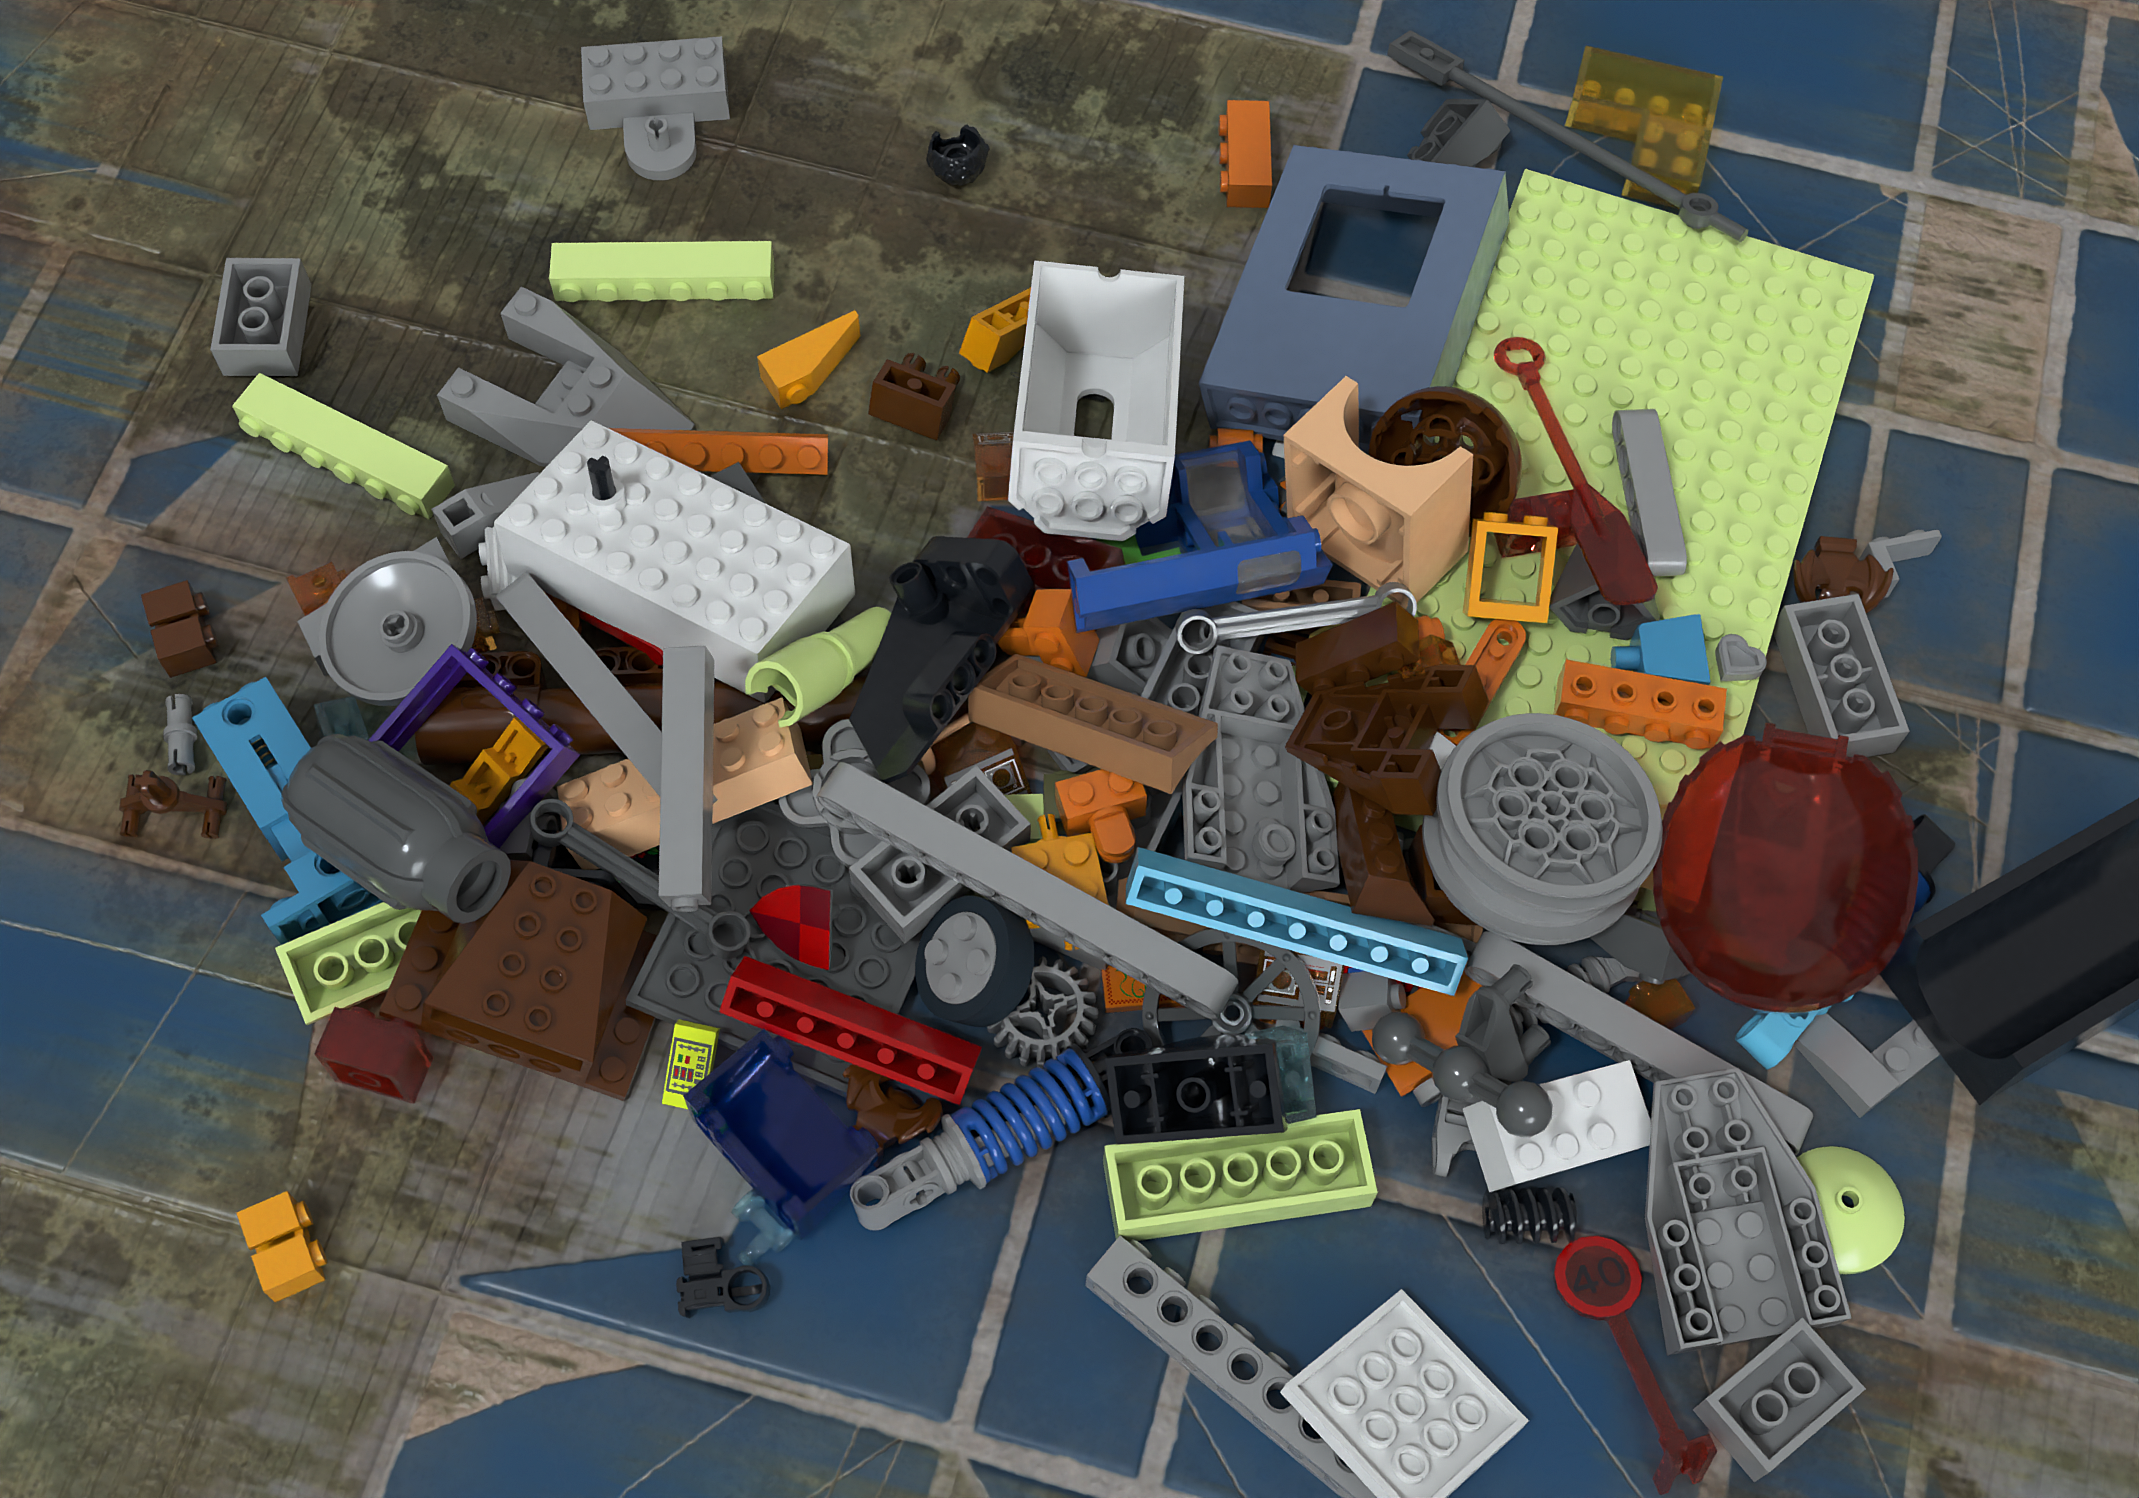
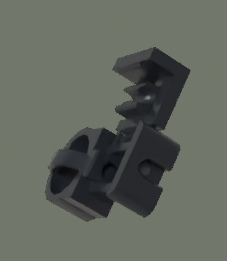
M722 1237L681 1242L684 1275H689L690 1280L687 1282V1278L681 1276L676 1282L677 1292L680 1293L681 1301L678 1302L680 1315L690 1318L689 1311L720 1306H724L725 1311L728 1313L739 1311L753 1312L766 1304L770 1296L771 1286L768 1278L762 1271L753 1266L745 1265L735 1269L724 1270V1265L718 1264L717 1250H721L722 1246H725ZM747 1272L758 1275L762 1282L759 1285L732 1288L735 1279ZM761 1294L757 1300L750 1304H740L733 1299V1297Z

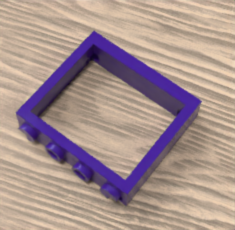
M451 644L368 741H383L399 752L464 675L468 672L552 749L484 828L488 841L500 849L512 831L544 798L580 754L569 745L573 738L556 724L549 727L541 719L545 714L543 710L528 698L521 701L513 694L517 687L499 672L493 676L485 668L489 662L473 648L466 652Z

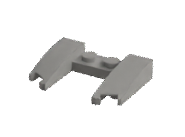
M1885 954V955L1879 957L1878 963H1879L1887 954ZM1827 1013L1816 1015L1793 1043L1859 1118L1941 1055L1915 1020H1912L1871 1053Z

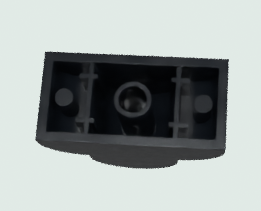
M1243 1034L1205 1036L1172 1042L1162 1047L1122 1052L1105 1058L1116 1145L1284 1133L1288 1130L1277 1043L1274 1039H1248V1036Z

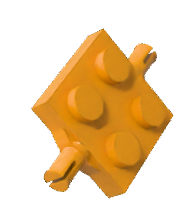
M1047 814L1049 829L1045 815L1037 819L1042 836L1041 840L1036 843L1011 847V853L1109 905L1092 833L1070 837L1058 836L1055 815ZM1025 919L1029 929L1039 928V926ZM1064 940L1065 950L1071 951L1073 945Z

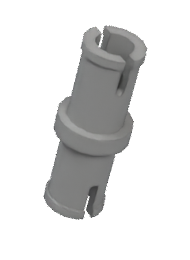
M175 694V704L172 696H168L165 701L167 707V726L163 731V739L168 743V771L174 775H186L185 765H187V772L189 774L195 770L193 743L197 740V729L192 725L193 700L185 694Z

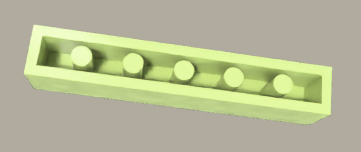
M771 241L552 243L549 280L555 301L601 300L611 302L614 300L650 301L674 299L686 301L688 299H711L720 301L724 299H773L774 256Z
M261 373L254 378L232 405L239 419V426L253 437L260 435L270 440L275 447L283 452L288 453L292 451L299 454L311 466L315 468L323 466L331 470L343 482L348 484L355 482L363 486L375 498L383 499L385 497L395 502L401 510L410 515L417 513L430 519L433 515L432 508L442 503L455 486L448 465Z

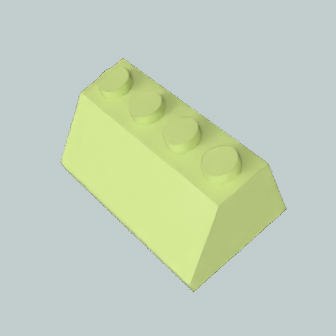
M382 902L275 947L305 1024L310 1025L388 991L422 910L411 908L396 910Z

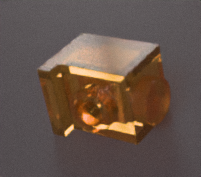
M330 562L297 578L291 575L286 577L306 616L325 605L338 585L348 575L345 569L337 572L333 563Z

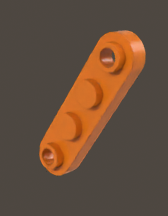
M1493 620L1486 628L1465 664L1476 666L1489 700L1481 719L1525 643L1526 632L1518 621ZM1504 639L1508 641L1509 645H1502L1497 640ZM1438 729L1437 731L1457 746L1461 740L1476 729ZM1451 730L1456 736H1446L1443 731Z

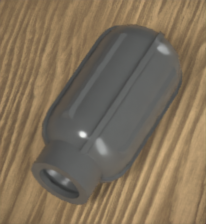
M327 735L319 740L318 744L312 747L298 761L289 777L288 784L283 788L281 794L283 807L288 812L289 820L301 834L303 844L396 910L411 908L414 910L439 911L452 921L465 924L476 921L487 914L500 900L508 885L511 874L510 860L505 852L488 841L483 825L476 815L475 804L383 741L371 742L354 735Z

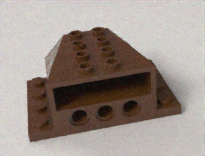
M510 860L511 874L508 885L500 900L487 914L476 921L461 924L452 921L439 911H421L382 1003L379 1016L624 1101L655 1018L626 1005V998L657 938V935L643 930L647 920L646 916L612 890L532 861Z

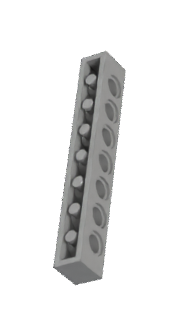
M1120 1235L1087 1274L1085 1286L1341 1498H1377L1350 1468L1345 1467L1340 1462L1339 1456L1323 1438L1313 1439L1305 1434L1302 1427V1422L1305 1419L1291 1404L1285 1409H1276L1269 1404L1267 1393L1271 1390H1282L1285 1384L1293 1378L1288 1373L1290 1370L1289 1365L1275 1353L1269 1352L1266 1355L1253 1344L1255 1338L1244 1327L1237 1323L1231 1326L1218 1316L1220 1314L1219 1308L1207 1297L1200 1295L1196 1298L1185 1289L1186 1282L1169 1267H1165L1162 1270L1150 1260L1152 1257L1151 1253L1141 1243L1134 1239L1128 1242ZM1133 1277H1143L1149 1281L1151 1289L1147 1293L1136 1294L1129 1289L1127 1282ZM1167 1305H1178L1184 1310L1186 1317L1180 1322H1170L1164 1318L1161 1310ZM1202 1333H1212L1218 1338L1220 1347L1214 1351L1203 1350L1198 1345L1196 1337ZM1237 1361L1248 1362L1253 1367L1255 1376L1249 1380H1241L1233 1374L1231 1365Z

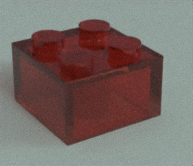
M352 1006L350 1010L334 1007L314 1053L335 1082L412 1104L417 1099L433 1060V1056L424 1044L425 1041L419 1036L415 1029L416 1027L412 1023L399 1018H391L390 1022L375 1018L374 1013L356 1006Z

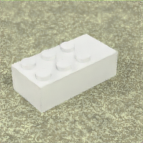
M1630 1060L1539 1084L1549 1095L1553 1104L1552 1119L1543 1132L1532 1137H1518L1509 1134L1498 1122L1496 1108L1484 1101L1462 1108L1489 1192L1650 1146L1651 1120Z

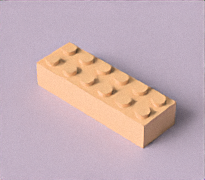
M783 697L714 724L713 794L718 800L713 804L712 824L813 785L803 737L798 723L779 727L778 720L783 718L787 710L790 711ZM629 759L611 764L557 786L558 800L565 802L570 807L573 813V822L626 856L630 857L660 845V796ZM560 815L563 831L567 825V821L562 815ZM568 849L582 870L600 869Z

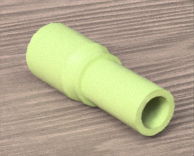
M881 607L869 608L829 632L815 633L812 636L794 641L759 661L749 669L745 679L746 694L752 695L755 692L767 693L769 691L767 687H774L795 707L792 711L787 710L783 718L778 720L779 727L791 726L833 700L844 688L852 683L854 676L872 666L891 612Z

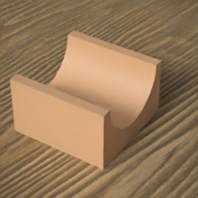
M1347 376L1283 435L1287 519L1303 515L1312 529L1317 528L1321 539V549L1328 559L1375 590H1378L1386 583L1399 582L1408 587L1416 602H1418L1468 552L1473 454L1460 446L1440 460L1415 466L1389 464L1367 455L1359 449L1358 383ZM1395 592L1387 596L1392 601L1399 603L1404 609L1407 608L1409 598L1405 594Z

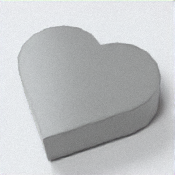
M1728 634L1722 637L1715 649L1720 681L1757 679L1761 676L1767 665L1765 654L1755 647H1749L1747 641L1736 634Z

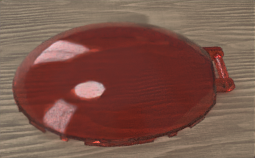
M1766 722L1762 741H1757L1755 736L1743 735L1725 745L1720 741L1702 755L1696 768L1689 776L1685 774L1680 781L1678 791L1672 802L1668 803L1662 820V844L1658 859L1653 867V895L1657 916L1670 947L1686 969L1701 984L1733 1004L1747 1009L1772 1014L1805 1013L1844 1001L1869 985L1891 961L1904 938L1915 905L1918 885V848L1914 846L1912 816L1906 815L1901 802L1902 792L1888 770L1882 773L1866 756L1854 754L1853 757L1846 756L1848 736L1838 735L1837 739L1777 729L1775 728L1776 724Z

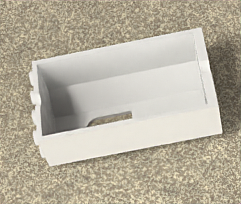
M1034 261L1012 445L1008 501L1018 510L1024 508L1034 517V524L1044 533L1124 541L1135 535L1136 528L1148 521L1154 524L1166 517L1175 459L1184 276L1121 269L1117 276L1105 277L1100 274L1098 267ZM1089 394H1098L1111 400L1114 406L1111 440L1074 436L1076 407L1081 397Z

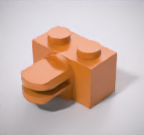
M1071 589L1036 590L1026 618H1016L999 640L998 645L1011 656L1014 654L1040 656L1045 664L1087 677L1100 639L1095 630L1076 633Z
M1103 769L1055 782V803L1067 837L1091 832L1097 851L1106 862L1122 863L1134 854L1136 835L1130 820L1146 816L1147 794L1143 784Z

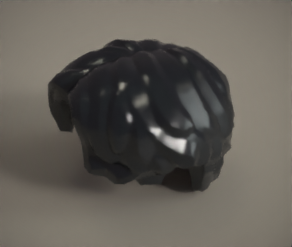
M966 124L961 128L959 136L949 139L940 138V132L937 131L932 134L926 161L934 174L943 182L951 185L958 184L962 186L973 183L978 175L983 172L990 150L977 129Z

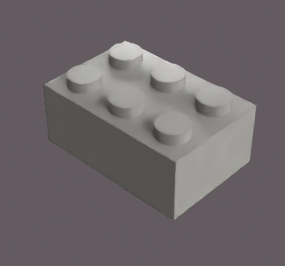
M226 258L210 349L223 376H257L259 373L265 376H298L312 286L301 258Z
M1802 1317L1698 1404L1693 1411L1753 1482H1756L1771 1472L1866 1388Z

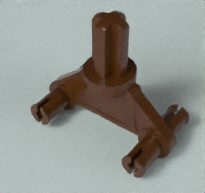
M150 770L143 771V775H128L126 797L120 799L119 810L123 812L119 834L124 837H137L140 814H144L146 811L157 814L177 811L203 813L204 820L201 836L211 839V836L213 839L219 838L221 816L227 813L228 804L223 801L227 779L221 776H216L215 779L214 776H210L208 778L207 797L180 791L178 785L169 777L157 776Z

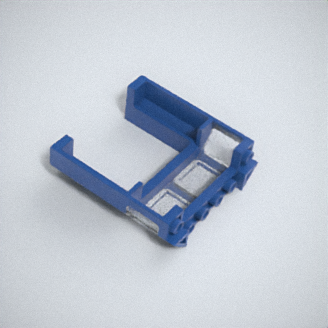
M1250 440L1175 455L1166 517L1154 524L1148 521L1136 528L1135 537L1139 548L1179 541L1185 551L1183 554L1090 572L1084 559L1095 557L1096 538L1047 534L1037 527L1038 532H1040L1045 566L1068 563L1076 633L1324 584L1333 566L1321 549V539L1317 528L1312 529L1303 515L1288 519L1286 516L1282 517L1280 515L1278 486L1267 472V464L1263 452L1259 453Z

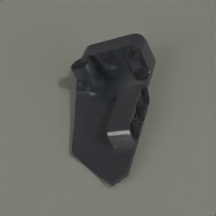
M935 536L929 540L912 562L899 566L891 573L889 581L898 597L870 671L849 718L883 783L888 784L906 777L912 772L992 666L996 657V644L1034 596L1036 591L1035 585L1020 555L1009 543L997 539Z

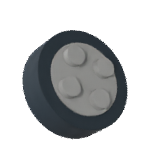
M959 897L944 905L934 915L924 930L916 955V983L921 999L926 1007L939 1018L973 1027H987L1002 1021L1018 1006L1026 993L1032 977L1034 943L1030 929L1023 917L994 901L981 897Z

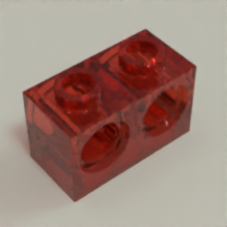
M1575 489L1517 498L1506 512L1508 514V521L1523 522L1524 515L1547 517V525L1558 527L1556 549L1576 545L1586 523ZM1494 532L1501 558L1541 552L1543 536Z

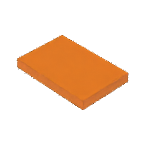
M1463 971L1454 996L1421 988L1406 997V1007L1400 1009V1012L1413 1015L1423 1026L1425 1039L1446 1050L1454 1045L1458 1046L1455 1036L1459 1033L1468 1000L1476 990L1483 986L1470 979L1465 971ZM1372 1029L1362 1030L1374 1050L1372 1045ZM1375 1052L1381 1064L1387 1066L1386 1072L1401 1097L1432 1078L1433 1072L1414 1061L1405 1065H1394L1384 1062Z

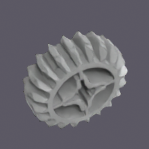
M1042 956L1039 959V966L1033 967L1032 977L1027 988L1029 993L1028 1001L1017 1006V1011L1011 1012L1002 1021L987 1026L989 1033L997 1034L994 1037L995 1046L998 1048L1007 1045L1005 1056L1008 1059L1020 1053V1064L1023 1067L1027 1066L1030 1058L1037 1059V1067L1043 1068L1045 1059L1057 1060L1056 1056L1067 1050V1046L1073 1043L1077 1044L1081 1049H1086L1088 1046L1086 1036L1095 1034L1096 1025L1092 1021L1098 1018V1009L1092 1005L1096 1002V994L1094 992H1086L1089 988L1087 978L1076 980L1078 970L1075 966L1063 972V962L1060 959L1054 963L1053 967H1048L1046 958ZM1043 987L1054 988L1062 992V994H1050ZM1036 999L1039 1007L1043 1009L1045 1014H1048L1047 1026L1044 1017H1041L1039 1012H1035ZM1076 1012V1018L1072 1025L1064 1033L1056 1037L1055 1025L1057 1022L1066 1019L1067 1014ZM1034 1031L1041 1039H1033L1020 1032Z

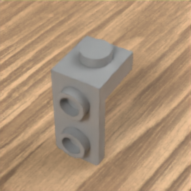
M1915 530L1902 537L1891 539L1889 537H1879L1867 544L1859 561H1862L1868 554H1871L1879 561L1885 571H1888L1889 568L1894 569L1891 586L1883 599L1889 597L1900 580L1893 562L1931 554L1942 538L1939 530L1927 532Z

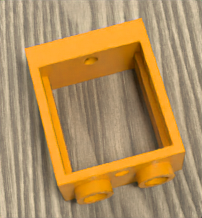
M1484 512L1483 519L1473 518L1463 613L1469 617L1547 623L1558 527L1547 525L1548 518L1524 515L1523 522L1508 521V514ZM1487 532L1543 536L1536 603L1480 598Z

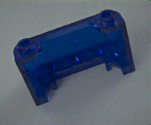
M762 1029L684 1094L683 1097L689 1113L698 1128L799 1240H802L818 1226L850 1191L854 1182L862 1177L878 1160L876 1149L879 1148V1144L864 1127L858 1131L852 1126L847 1128L794 1070L790 1058L795 1054L787 1042L779 1035L773 1039L765 1029Z

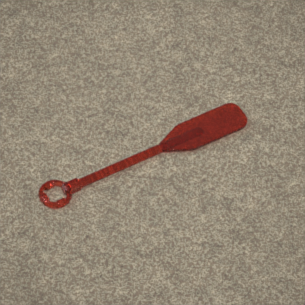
M1510 337L1502 340L1497 344L1493 352L1494 361L1503 371L1518 376L1523 389L1528 391L1573 487L1570 527L1601 595L1605 600L1615 605H1631L1651 601L1658 589L1657 582L1625 516L1617 507L1588 484L1540 383L1541 376L1538 371L1542 369L1546 361L1544 350L1535 341L1524 337ZM1528 350L1534 362H1520L1519 364L1510 362L1506 351Z

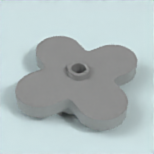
M849 719L835 723L826 732L822 743L824 764L821 769L810 770L813 785L780 797L779 805L785 818L795 826L802 828L828 826L830 828L834 854L843 865L849 868L883 840L833 814L817 801L816 796L838 762L850 764L882 782L851 722ZM918 764L908 776L887 784L925 806L929 801L931 793L930 781L926 772Z

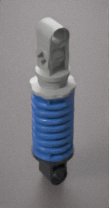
M1129 1028L1086 1053L1077 1044L1073 1043L1067 1046V1050L1056 1056L1057 1060L1049 1059L1043 1064V1068L1035 1067L1029 1071L1028 1076H1018L1014 1084H1004L1000 1088V1092L991 1091L987 1094L986 1100L977 1099L972 1103L971 1108L963 1107L950 1115L942 1116L943 1132L940 1135L935 1136L933 1139L926 1137L919 1142L920 1146L896 1156L886 1165L868 1175L860 1177L854 1182L850 1190V1198L859 1222L869 1230H881L906 1214L923 1208L945 1192L948 1195L957 1191V1185H961L964 1181L970 1180L978 1189L986 1187L985 1185L991 1179L998 1176L997 1173L1004 1174L1007 1172L1008 1164L1005 1159L1006 1157L1009 1158L1013 1165L1018 1166L1024 1161L1021 1149L1026 1156L1034 1157L1038 1153L1037 1144L1042 1149H1048L1052 1146L1051 1135L1056 1141H1062L1067 1136L1066 1129L1070 1133H1076L1080 1130V1121L1083 1125L1089 1126L1103 1117H1110L1112 1110L1105 1058L1122 1052L1153 1048L1150 1036L1144 1030ZM873 1199H881L880 1202H878L875 1205L866 1206V1204Z

